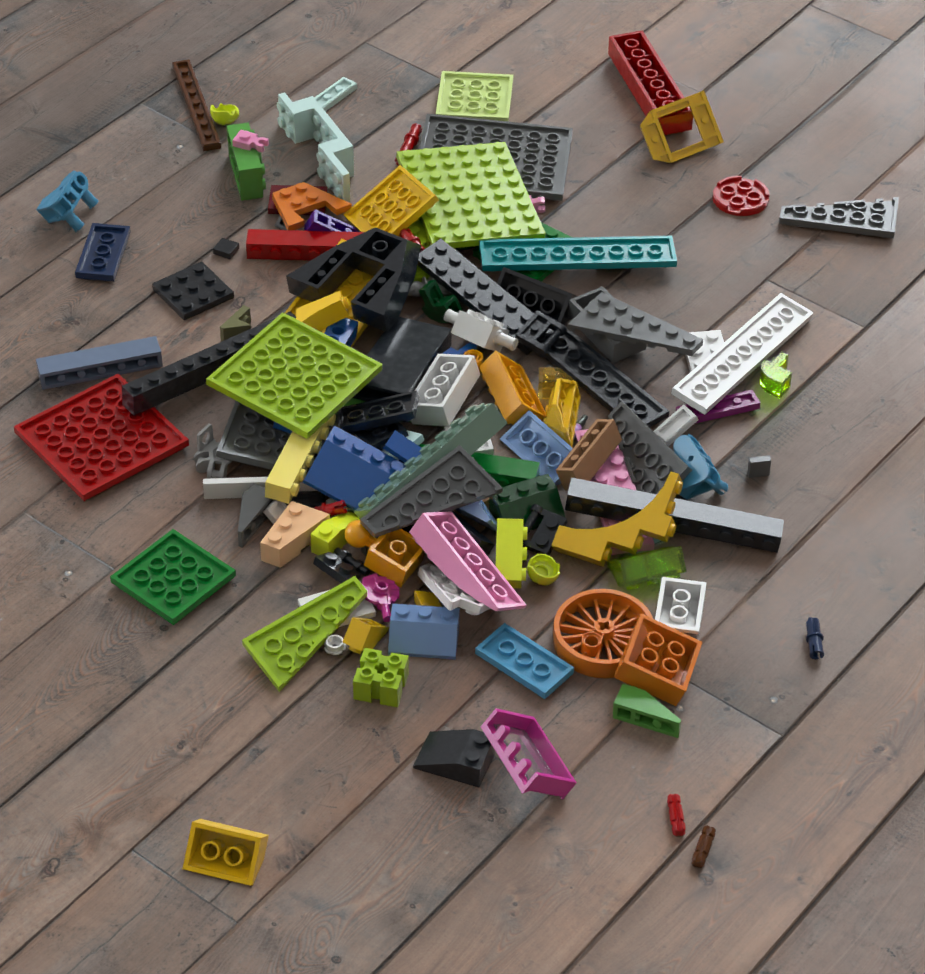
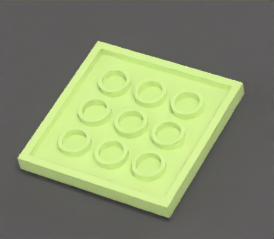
M442 71L436 114L509 122L514 75Z

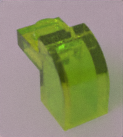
M781 352L776 358L774 357L771 362L764 359L761 364L760 386L764 391L777 398H781L791 386L792 372L787 370L789 355Z

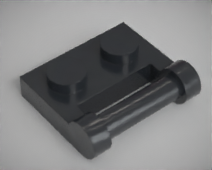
M536 311L515 334V338L521 344L534 350L539 357H545L548 349L559 337L564 336L567 329L563 324ZM549 329L554 331L543 344L538 342Z
M533 504L530 508L531 513L523 527H528L527 536L537 518L540 517L543 520L531 541L528 539L523 540V547H527L528 550L535 553L547 554L549 556L553 550L552 542L559 525L566 526L568 521L565 517L545 510L537 504Z

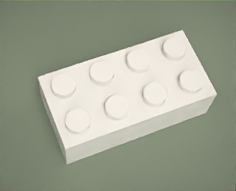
M437 354L415 389L419 395L416 417L411 420L412 424L450 426L480 376L474 355Z

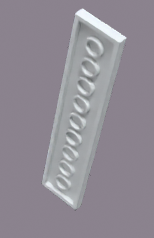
M780 293L672 388L671 394L705 415L811 320L813 312Z

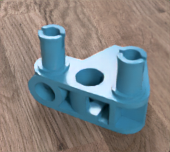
M72 171L63 179L58 188L41 201L36 210L48 223L65 220L77 232L84 226V222L74 213V208L80 198L90 209L99 200L88 190L87 177L82 172Z
M691 434L679 436L673 444V450L692 469L682 481L683 487L679 495L686 500L710 490L716 491L719 495H724V492L720 489L727 492L728 484L720 479V475L711 462L710 456L706 454L700 443Z

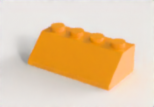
M495 350L479 368L483 374V380L489 387L488 391L494 397V403L500 409L507 424L514 425L528 410L543 422V419L546 418V412L523 366Z

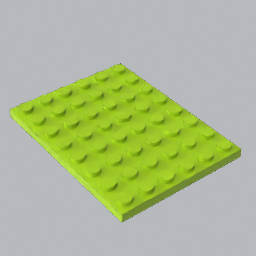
M506 142L397 151L396 158L399 165L405 168L439 199L432 208L420 216L430 245L439 239L444 240L452 248L479 246V241L489 239L545 238L543 226Z

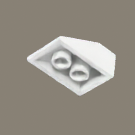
M662 577L655 620L680 632L699 634L705 601L706 582Z

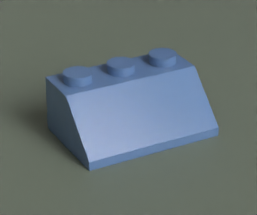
M392 604L388 655L397 653L410 657L456 660L460 608L450 611L446 607Z

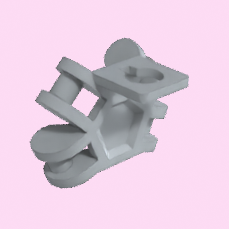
M210 423L197 434L198 451L194 455L196 471L199 473L207 472V479L226 478L227 467L232 460L216 457L220 441L216 442L213 438V427ZM208 432L206 442L204 443L202 442L203 436ZM216 463L222 464L220 471L215 470Z

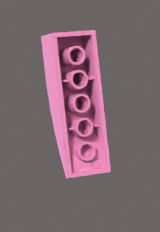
M452 511L422 513L410 530V533L414 537L415 542L426 552L427 557L453 583L471 597L495 611L523 609L527 606Z

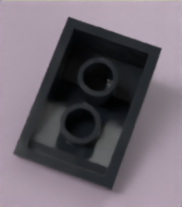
M479 730L430 731L413 764V768L479 788L493 760L495 750L484 732Z

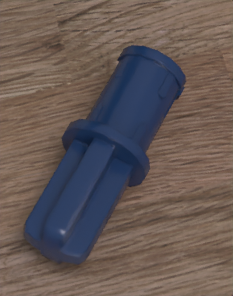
M809 617L808 621H806V641L809 643L810 658L818 660V653H820L821 658L824 657L822 645L824 636L820 631L819 619Z

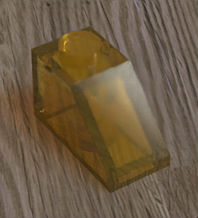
M539 367L538 398L549 399L557 379L562 378L570 381L574 379L558 367Z

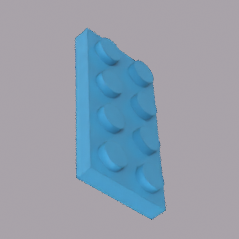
M506 623L502 624L475 648L477 656L544 699L574 674V667Z

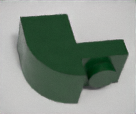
M429 280L419 290L425 303L421 309L431 320L438 323H450L444 320L445 312L448 309L457 313L463 311L455 295L443 296L436 280Z

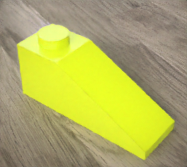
M348 511L323 521L311 533V552L321 555L327 552L334 553L337 547L341 549L347 543L344 535L347 525L352 521L360 519L355 513Z

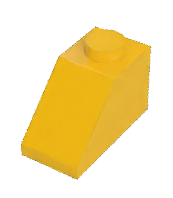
M352 617L343 643L349 645V650L361 654L364 648L373 649L388 632L389 627L372 619Z

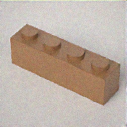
M596 419L558 466L556 472L564 490H569L571 477L590 481L622 441L614 419Z

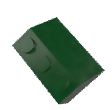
M549 474L502 487V493L489 497V510L496 521L497 518L523 519L524 525L531 513L530 508L533 504H537L545 510L566 518L557 486ZM538 517L531 530L537 529L543 518Z

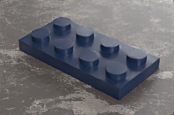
M92 223L75 270V277L86 280L114 281L131 233L130 226Z

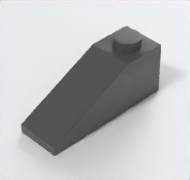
M254 483L248 490L244 491L241 498L238 541L239 546L242 548L268 518L263 512L273 501V499L265 497L264 487Z

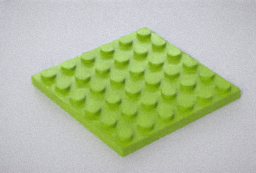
M282 312L206 378V385L308 439L382 371V363Z

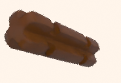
M708 825L703 827L702 835H700L692 857L691 864L699 868L704 866L705 859L715 837L716 829Z

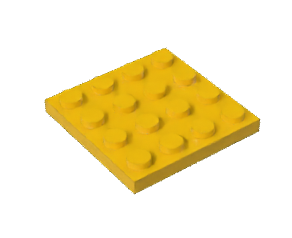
M399 165L343 215L360 232L378 228L399 236L402 229H407L413 222L417 221L439 199L405 168Z

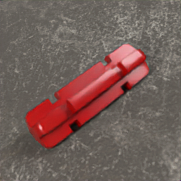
M677 793L674 795L669 794L667 804L672 833L674 836L685 835L686 827L683 822L684 816L682 805L680 804L681 799Z

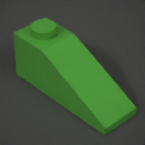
M622 684L613 704L614 719L679 738L681 719L645 690Z

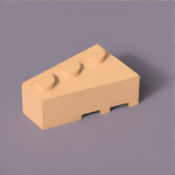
M291 501L260 542L261 561L280 568L301 554L303 548L308 545L311 546V533L323 521L330 519V514Z

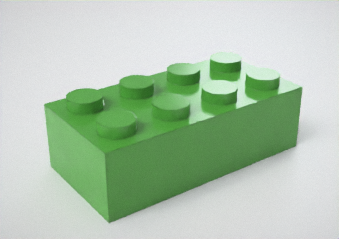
M249 122L227 125L228 153L241 201L263 198L266 182L265 178H263L265 167L264 163H262L261 152L254 148H251L250 151L237 148L232 143V140L240 130L255 133L254 129H250Z

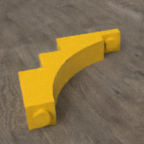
M341 291L296 308L295 319L321 331L349 317L351 305L347 296L343 297Z

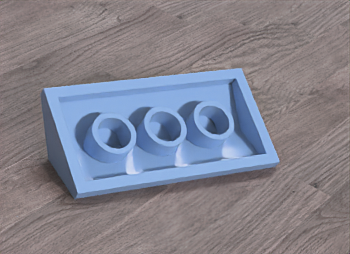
M528 410L500 440L522 460L540 462L539 475L549 474L557 486L561 484L556 469L573 448Z

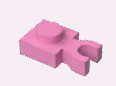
M240 130L232 140V143L237 148L249 151L251 148H254L258 152L263 153L264 146L269 145V139L264 137L258 138V134Z

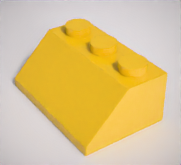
M204 819L192 821L182 869L252 886L263 863L269 835Z

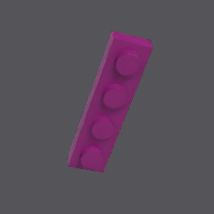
M748 390L726 395L705 415L688 404L685 406L697 416L698 421L696 423L757 410L760 409L761 403L754 391Z

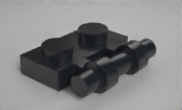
M339 547L334 550V553L327 552L315 556L313 562L315 566L339 583H343L353 576H356L359 580L361 574L366 577L371 572L369 568L364 566L363 561L356 560L350 552Z

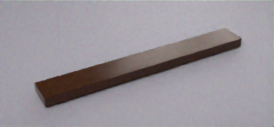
M190 59L172 62L174 73L203 151L221 149L219 136Z

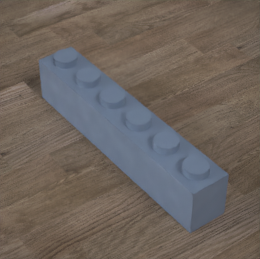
M156 336L36 359L42 390L111 377L116 374L122 375L163 367L161 349Z

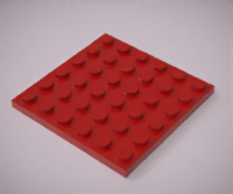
M119 374L14 426V432L83 501L189 446V439L155 407L134 416L122 405V385L128 382Z

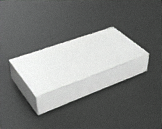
M682 405L653 432L669 446L696 423L698 418L685 405Z

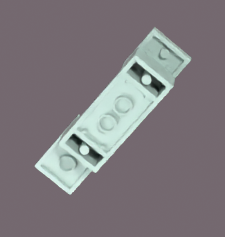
M285 92L278 94L277 109L279 117L277 120L280 128L285 130L287 137L291 138L295 144L313 138L316 142L320 143L318 144V153L316 154L319 162V167L317 168L318 176L325 181L326 186L333 191L334 196L350 203V177L354 176L353 145L313 96L292 102Z

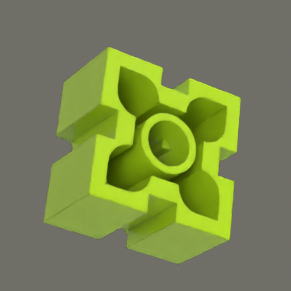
M364 648L360 659V668H357L353 679V699L370 703L372 699H379L381 705L398 707L402 696V687H405L409 675V656L397 653L384 656L380 650Z

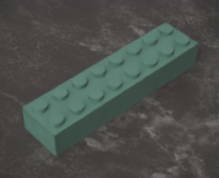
M481 403L478 406H470L465 411V416L455 419L450 424V429L446 432H440L435 437V442L431 445L427 444L420 449V455L416 458L412 457L405 462V468L389 476L390 481L385 485L381 484L373 491L375 494L370 498L366 497L358 503L359 507L354 513L361 519L459 445L471 456L507 424V421L493 403Z

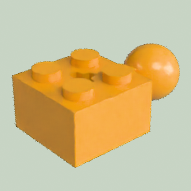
M360 520L350 522L345 529L344 535L349 545L355 548L369 547L364 566L380 576L394 581L400 588L423 561L425 551L415 542L414 537L403 529L387 533L378 538H374L360 524Z

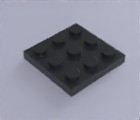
M202 261L152 283L153 290L184 321L234 298V291Z

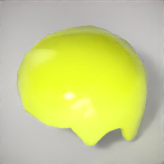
M220 103L218 108H215L214 105L210 107L211 117L219 125L231 124L239 117V109L236 105H223Z
M537 554L529 560L527 573L533 582L539 585H550L560 575V564L556 563L547 554Z

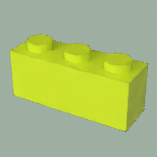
M497 518L496 567L513 588L521 589L522 581H526V568H522V560L527 561V547H523V540H527L528 527H523V519Z

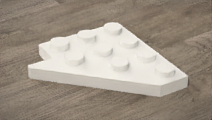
M428 563L419 568L418 576L448 610L451 611L460 607L465 609L468 614L479 615L490 609L460 589L437 566Z

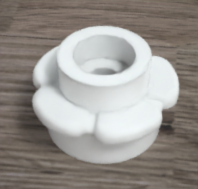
M330 635L324 643V650L331 655H339L346 649V644L343 643V638L340 635Z

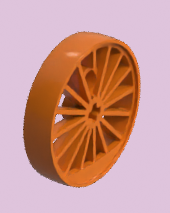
M592 589L580 592L567 599L555 615L553 623L555 651L559 658L572 665L574 671L594 678H614L623 654L621 650H625L634 629L631 627L635 626L641 613L652 619L653 616L640 600L621 591ZM594 607L597 621L592 618L585 608ZM599 608L608 611L606 618H601ZM579 612L587 622L572 614ZM612 613L618 615L613 621L610 620ZM565 621H568L576 626L565 625L563 623ZM561 633H567V634H573V635L562 636ZM603 647L605 648L607 660L600 659ZM610 649L614 652L618 659H612Z

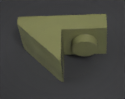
M243 305L220 326L221 342L251 329L249 307Z

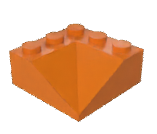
M641 613L619 661L614 678L643 689L650 695L677 706L687 690L702 641Z

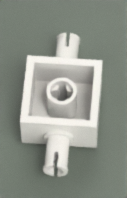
M451 309L445 312L444 320L454 324L451 333L483 348L496 350L499 353L502 347L514 351L518 345V339L509 336V330L503 328L504 324L499 321L492 320L481 313L469 309L467 312L459 311L457 313Z

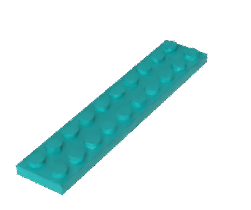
M672 235L489 239L479 241L482 271H502L503 267L513 271L677 267V257Z

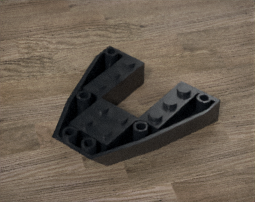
M373 228L334 246L286 275L289 293L313 302L333 294L355 269L374 277L351 301L353 317L357 321L387 332L399 319L414 281L421 245L381 229Z

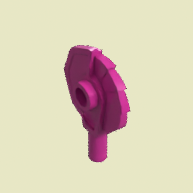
M377 573L363 577L361 584L367 590L368 595L365 600L377 606L378 610H381L384 622H390V605L399 599V587L394 581L387 579V577H378Z

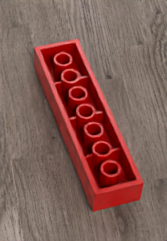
M643 30L609 36L608 54L645 116L653 109L685 98ZM690 107L658 118L664 136L692 130L693 115Z

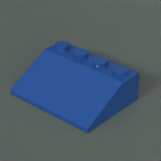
M334 426L302 483L337 502L344 500L346 506L355 511L359 507L358 503L366 497L370 498L375 494L373 491L381 484L385 485L390 481L389 476L398 470L401 471L405 468V465L401 461Z

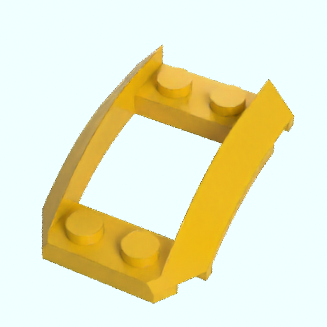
M704 90L651 110L640 124L652 159L672 163L724 142ZM690 107L702 141L671 153L658 118Z

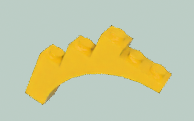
M670 472L664 486L656 497L640 512L625 521L596 529H574L559 525L552 542V547L557 552L604 567L605 561H609L611 557V547L636 554L637 549H641L643 545V535L668 542L669 537H673L676 530L675 522L669 514L673 513L676 504L674 499L676 494H680L683 487L680 475Z

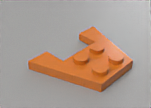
M305 182L272 193V200L287 230H296L304 227L305 220L299 215L314 211L315 209L326 206L334 214L339 215L347 212L352 207L351 203Z

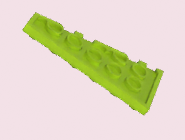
M353 576L244 638L242 645L280 692L326 642L327 637L332 635L368 596L367 590L356 576Z

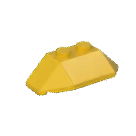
M559 378L556 380L551 392L549 404L546 405V418L543 419V422L572 447L581 396L576 381Z

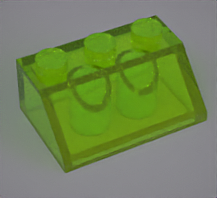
M667 546L607 561L608 567L618 586L626 587L627 590L639 588V583L647 582V585L660 583L659 578L662 577L677 579L681 577L680 573L687 572L681 546Z

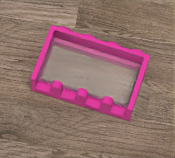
M495 708L482 724L481 729L522 794L533 791L560 796L561 799H564L577 782L535 717Z

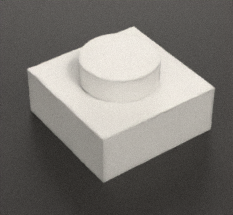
M273 500L263 513L274 524L287 505L284 502Z

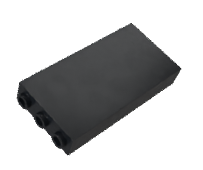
M399 317L387 332H383L367 354L368 357L382 363V371L353 398L371 401L415 391L437 354H442L450 348L452 329Z

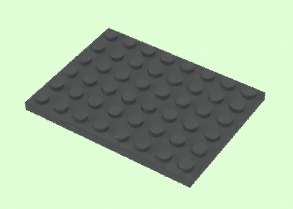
M427 113L419 149L506 142L531 198L544 197L553 201H563L573 128Z

